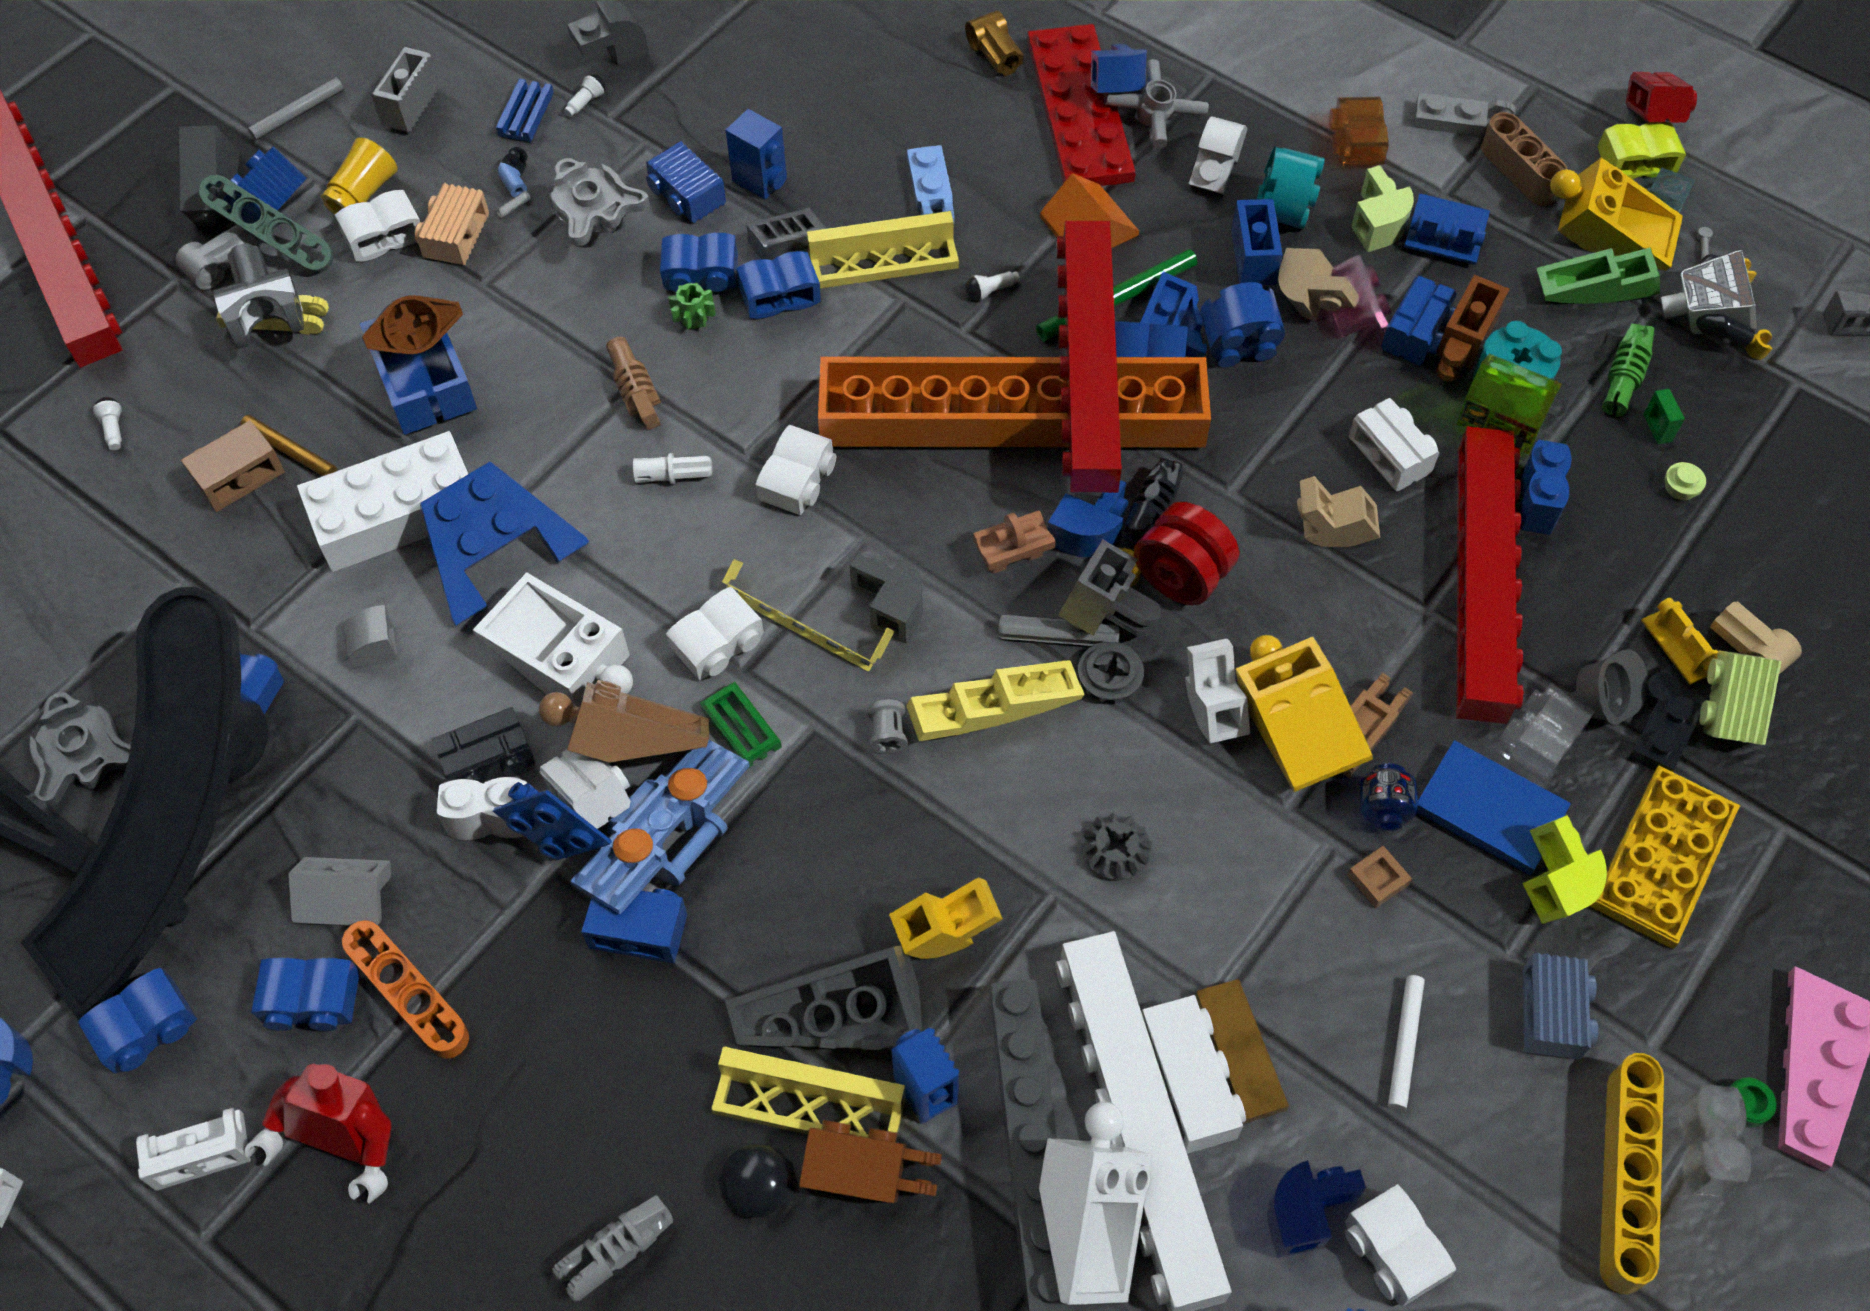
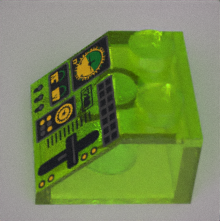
M1489 353L1482 361L1467 393L1457 425L1464 428L1469 426L1514 431V447L1520 448V452L1529 455L1563 384Z

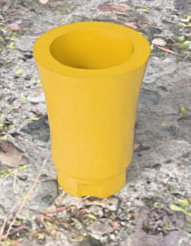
M362 137L356 138L347 157L327 184V189L321 195L325 207L333 214H336L349 205L367 202L388 179L397 173V164L391 155L375 142Z

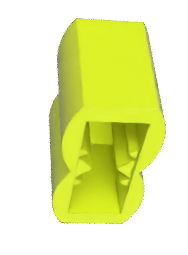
M1666 121L1648 122L1641 126L1633 124L1614 125L1604 130L1597 146L1604 160L1618 167L1631 179L1643 175L1653 178L1675 174L1678 172L1686 156L1673 124Z

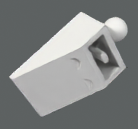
M527 572L473 629L474 634L542 692L546 695L552 692L564 693L571 699L574 706H580L587 682L596 684L597 680L608 681L622 688L621 692L626 694L630 692L633 686L631 672L622 666L623 662L630 656L622 628Z
M1109 1102L1096 1103L1086 1113L1085 1127L1092 1137L1091 1141L1047 1138L1039 1190L1060 1301L1068 1305L1128 1302L1145 1193L1150 1184L1151 1176L1149 1169L1152 1154L1111 1143L1122 1132L1124 1119L1119 1108Z

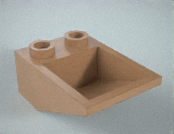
M597 680L596 684L587 682L579 707L574 706L571 699L560 692L547 694L539 704L540 717L546 724L562 726L567 722L574 723L567 748L568 751L609 763L707 747L709 741V718L623 693L620 686L608 681Z

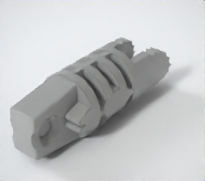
M657 1195L638 1207L622 1213L617 1217L619 1221L616 1223L610 1222L605 1228L595 1234V1238L592 1241L586 1240L554 1265L552 1270L556 1278L560 1282L570 1281L567 1284L568 1288L566 1290L573 1301L576 1302L583 1299L613 1276L612 1272L614 1270H621L626 1264L636 1258L639 1251L643 1253L657 1239L656 1237L673 1223L671 1213Z

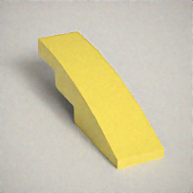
M1067 660L996 669L991 679L954 683L947 693L911 697L906 707L918 740L925 741L965 734L1034 716L1083 698L1084 692L1071 661Z

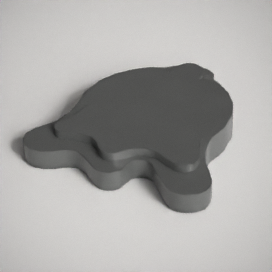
M62 692L53 694L46 700L44 713L39 720L43 725L37 732L35 739L30 736L29 750L32 760L39 769L40 775L34 795L49 807H54L61 801L72 781L80 780L85 788L93 789L102 782L111 770H126L131 744L121 740L116 722L102 706L85 705L83 701L76 700L69 694Z

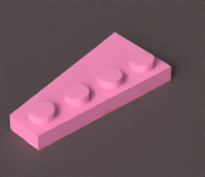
M1795 966L1788 972V987L1791 988L1790 1005L1786 1008L1785 1025L1788 1026V1044L1783 1056V1068L1786 1069L1785 1090L1781 1092L1778 1149L1825 1172L1833 1165L1870 1053V1001Z

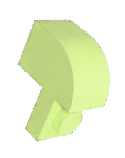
M1380 165L1367 169L1361 191V196L1364 200L1357 203L1351 225L1367 252L1390 246L1403 236L1414 202L1413 192L1410 187L1396 190L1394 181L1388 178Z

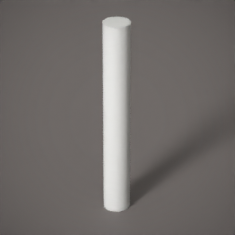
M1416 975L1406 977L1388 1107L1397 1111L1407 1110L1425 981L1422 977Z

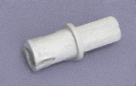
M669 453L668 457L634 458L633 473L635 483L670 481L671 484H675L676 479L712 476V460L708 456L674 458L673 453Z

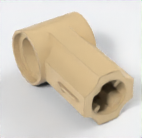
M1738 601L1732 602L1710 626L1711 629L1741 654L1782 661L1780 673L1796 661L1802 653L1798 640L1791 633L1783 629L1771 630Z

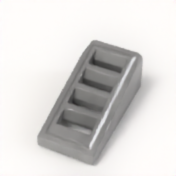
M810 208L766 218L746 226L748 243L761 259L773 260L787 252H795L808 246L807 231L826 229ZM808 221L812 228L806 229L803 223ZM796 227L799 232L794 233L792 229Z
M1836 291L1823 313L1829 335H1870V295L1849 291Z

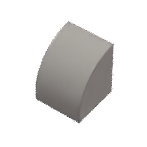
M385 604L361 610L348 619L344 628L348 669L398 660L395 625Z

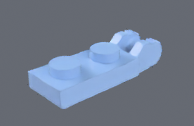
M942 146L907 149V162L917 211H920L921 215L933 214V209L942 208V212L951 211L954 222L953 196Z

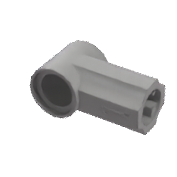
M237 224L204 245L198 242L185 244L176 254V265L200 289L210 290L217 287L224 279L225 270L230 267L228 254L232 248L239 244L248 243L253 246L255 244L246 230Z

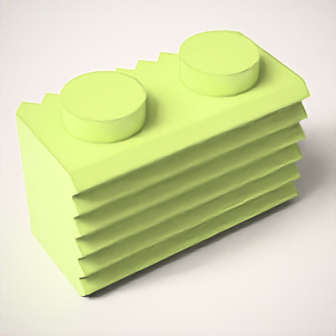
M1719 650L1717 654L1718 659L1711 660L1707 673L1708 683L1712 684L1709 695L1710 700H1705L1700 709L1699 722L1701 725H1704L1703 733L1716 738L1765 745L1782 661Z

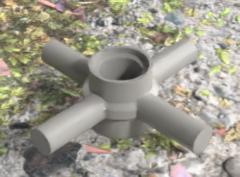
M1152 59L1146 63L1148 84L1145 90L1140 94L1123 92L1105 93L1104 104L1136 108L1137 117L1140 122L1148 127H1152L1153 146L1161 149L1167 146L1165 124L1167 118L1173 113L1207 116L1209 105L1208 102L1176 99V90L1173 85L1165 80H1161L1159 61Z

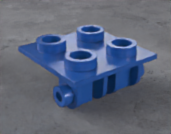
M1419 193L1404 247L1476 265L1480 248L1485 238V229L1490 210Z
M520 782L515 783L508 792V796L512 798L511 802L493 809L495 814L506 821L509 829L518 834H523L539 846L538 848L542 854L552 859L560 860L611 845L612 843L610 838L548 790L538 792L529 783L524 785Z

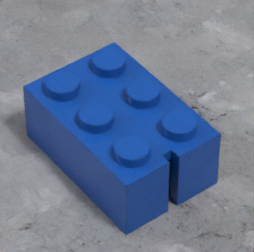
M376 318L359 323L363 334ZM447 332L434 346L418 354H401L370 349L404 435L437 424L435 417L442 415L444 420H448L477 409L468 380Z

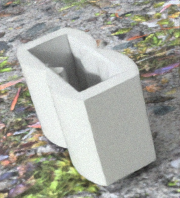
M404 190L385 192L370 202L349 205L335 214L341 234L357 262L372 260L385 254L390 249H400L416 243L415 229L420 219Z
M788 425L780 436L773 455L767 460L756 482L758 500L798 515L805 511L807 505L813 506L819 495V482L824 475L829 476L832 473L836 463V454L833 453L832 440Z
M728 587L711 597L699 610L679 620L668 630L666 636L669 647L691 672L701 680L709 675L716 676L727 667L732 656L754 649L759 644L764 630L762 619L732 587Z
M513 777L496 778L483 784L470 779H457L439 785L437 815L448 836L455 839L475 840L489 834L502 838L523 837V834H518L509 829L506 821L495 814L493 809L511 802L512 798L508 796V792L515 783L520 782L524 785L527 782Z
M1398 1184L1351 1212L1345 1221L1348 1228L1345 1230V1235L1350 1246L1360 1257L1365 1255L1377 1271L1374 1273V1279L1378 1288L1387 1299L1392 1300L1394 1298L1401 1307H1404L1444 1282L1457 1270L1446 1249L1426 1226L1418 1209Z

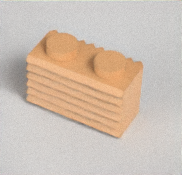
M444 183L437 196H431L428 203V215L424 222L417 224L415 229V241L419 244L424 258L466 265L471 249H474L476 239L479 238L481 228L484 227L486 217H489V210L483 191Z

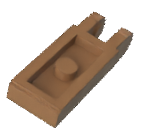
M1384 673L1377 678L1367 691L1364 689L1350 706L1371 752L1396 722L1399 713L1413 695L1412 691L1404 687L1402 691L1397 693L1390 705L1378 699L1387 690L1391 680ZM1360 765L1344 771L1342 774L1350 779Z

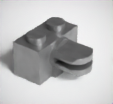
M1102 539L1058 616L1092 636L1095 635L1105 618L1138 637H1144L1151 632L1154 624L1161 616V608L1157 602L1130 587L1136 576L1131 571L1138 559Z

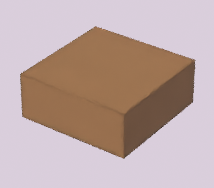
M1384 846L1351 867L1347 874L1375 909L1409 886L1412 880L1410 875Z

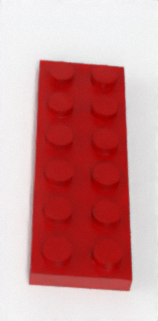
M1094 24L1028 31L1027 43L1063 183L1072 173L1101 186L1135 182L1136 171L1117 106L1105 105V93H1097L1091 87L1092 51H1101Z

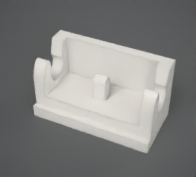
M234 1108L223 1110V1117L159 1137H149L148 1134L137 1137V1153L140 1168L138 1169L139 1179L157 1191L250 1162L251 1159L246 1158L244 1154L248 1140L243 1112L241 1110L234 1111Z

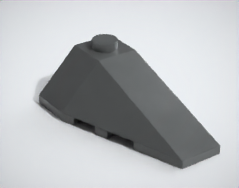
M902 946L890 947L725 1000L737 1045L879 1050L895 1045L902 1035L911 1030L920 1029L922 1032L919 986L910 956L904 953Z

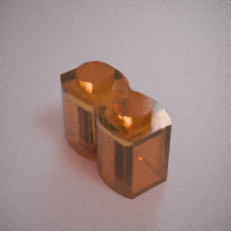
M1338 97L1336 108H1331L1329 113V128L1336 132L1333 137L1334 155H1339L1342 166L1384 165L1389 145L1381 97Z

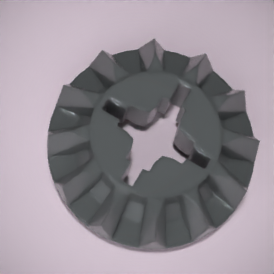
M1117 642L1098 643L1087 649L1080 658L1078 680L1085 687L1087 695L1093 694L1099 697L1102 703L1106 700H1116L1120 703L1125 697L1134 696L1137 689L1143 683L1144 666L1142 660L1133 649ZM1112 662H1116L1115 668L1116 675L1118 676H1114L1110 683H1106L1105 673L1103 672H1106L1111 667Z
M1113 812L1108 817L1102 819L1096 817L1093 824L1088 829H1085L1082 840V854L1087 865L1098 875L1112 880H1123L1137 875L1145 868L1150 859L1152 841L1149 840L1145 826L1141 827L1133 820L1131 815L1125 818L1117 816ZM1108 835L1117 841L1129 838L1124 846L1126 855L1118 849L1105 852L1110 842Z

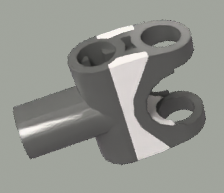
M248 243L233 247L228 254V261L235 284L213 290L218 311L237 348L241 349L249 346L248 340H250L252 328L258 322L265 319H281L288 324L293 333L304 330L302 305L288 268L268 274L259 247Z

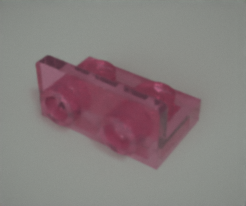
M1357 255L1334 266L1331 276L1346 277L1359 295L1355 309L1340 308L1338 311H1332L1343 338L1379 322L1383 332L1386 331L1389 325L1386 316L1392 314V311L1384 293L1380 295L1376 293L1375 288L1381 286V283L1373 265L1366 268L1360 255Z

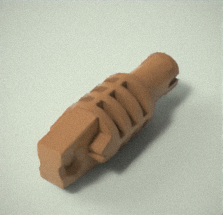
M615 337L606 344V348L615 367L613 378L629 415L632 416L639 413L647 430L661 425L653 407L661 403V400L645 365L635 359L626 338Z

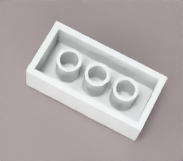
M448 431L297 485L319 547L332 572L427 538L428 533L420 503L468 475V472L452 434Z

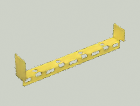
M736 559L732 561L722 582L728 585L727 588L732 587L738 590V594L753 610L866 671H870L877 658L880 659L895 632L894 630L886 628L869 660L730 585V580L736 579L743 565V562ZM760 603L771 608V612L760 608ZM795 621L805 627L804 631L792 625ZM827 640L840 645L839 648L836 649L827 644ZM864 658L865 660L871 662L870 665L868 666L860 662L861 659Z

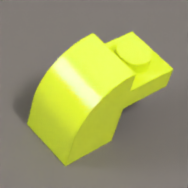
M1568 815L1529 830L1549 870L1522 883L1542 924L1568 917L1592 905L1602 894L1607 878L1606 862L1601 849L1589 854L1586 853L1581 843L1580 835L1573 827Z

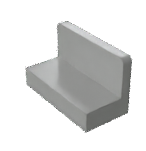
M304 857L289 872L292 921L294 923L352 925L358 921L366 920L378 925L382 920L380 890L391 878L390 861Z

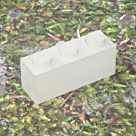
M1195 995L1142 1009L1143 1020L1187 1154L1236 1140L1243 1128L1242 1122L1246 1121V1114L1239 1095L1231 1094L1226 1078L1230 1076L1229 1067L1221 1050L1215 1051L1210 1037L1214 1033L1213 1024L1207 1009L1199 1008Z

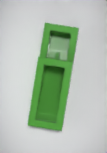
M1651 247L1616 257L1611 248L1537 268L1545 301L1577 304L1611 303L1660 294V275Z

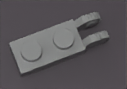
M1419 93L1416 101L1414 126L1421 129L1483 137L1493 115L1500 112L1515 115L1516 107L1508 103V101L1504 102L1502 100H1496L1488 104V102Z

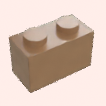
M251 420L181 459L191 479L216 512L285 472L274 449Z

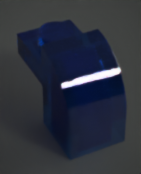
M1304 1161L1285 1173L1274 1190L1267 1209L1268 1227L1277 1258L1325 1247L1332 1235L1323 1208L1359 1199L1366 1189L1360 1169L1345 1172L1343 1166L1331 1167L1316 1174L1317 1179H1314L1309 1161Z

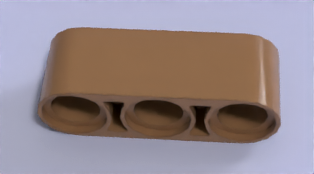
M1507 112L1493 115L1481 145L1483 154L1531 202L1540 206H1548L1555 203L1558 197L1552 193L1550 183L1552 177L1558 171L1567 169L1565 163L1518 117Z

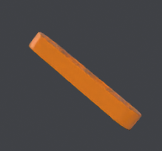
M366 920L350 925L342 937V947L352 962L433 1054L445 1059L461 1054L467 1047L469 1031L458 1014L378 925ZM364 936L370 940L375 949L380 953L374 959L363 947L359 946L357 941ZM393 963L403 966V974L396 982L386 984L380 981V974L385 966ZM423 993L431 997V1003L425 1012L417 1015L407 1012V1004L413 996ZM436 1018L439 1019L447 1030L452 1031L455 1038L450 1043L443 1039L440 1040V1035L431 1025Z

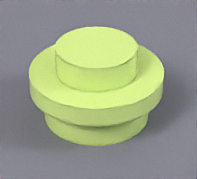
M1675 463L1669 467L1665 474L1667 492L1679 500H1688L1698 496L1706 485V477L1702 470L1690 463Z

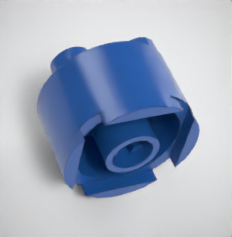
M1240 283L1221 290V298L1211 303L1210 298L1204 302L1200 314L1211 354L1217 359L1220 367H1231L1236 365L1240 359L1255 357L1257 361H1265L1277 354L1276 347L1283 341L1285 329L1274 292L1270 287L1267 291L1263 290L1261 283Z

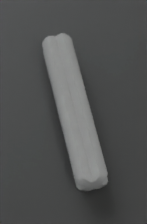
M1002 615L999 619L998 635L1001 639L1093 646L1102 642L1118 643L1120 632L1119 625L1115 623H1101L1095 635L1092 636L1086 631L1074 627L1064 619Z

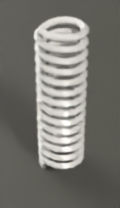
M527 191L520 193V195L498 208L499 212L497 214L504 218V216L528 202L530 195Z

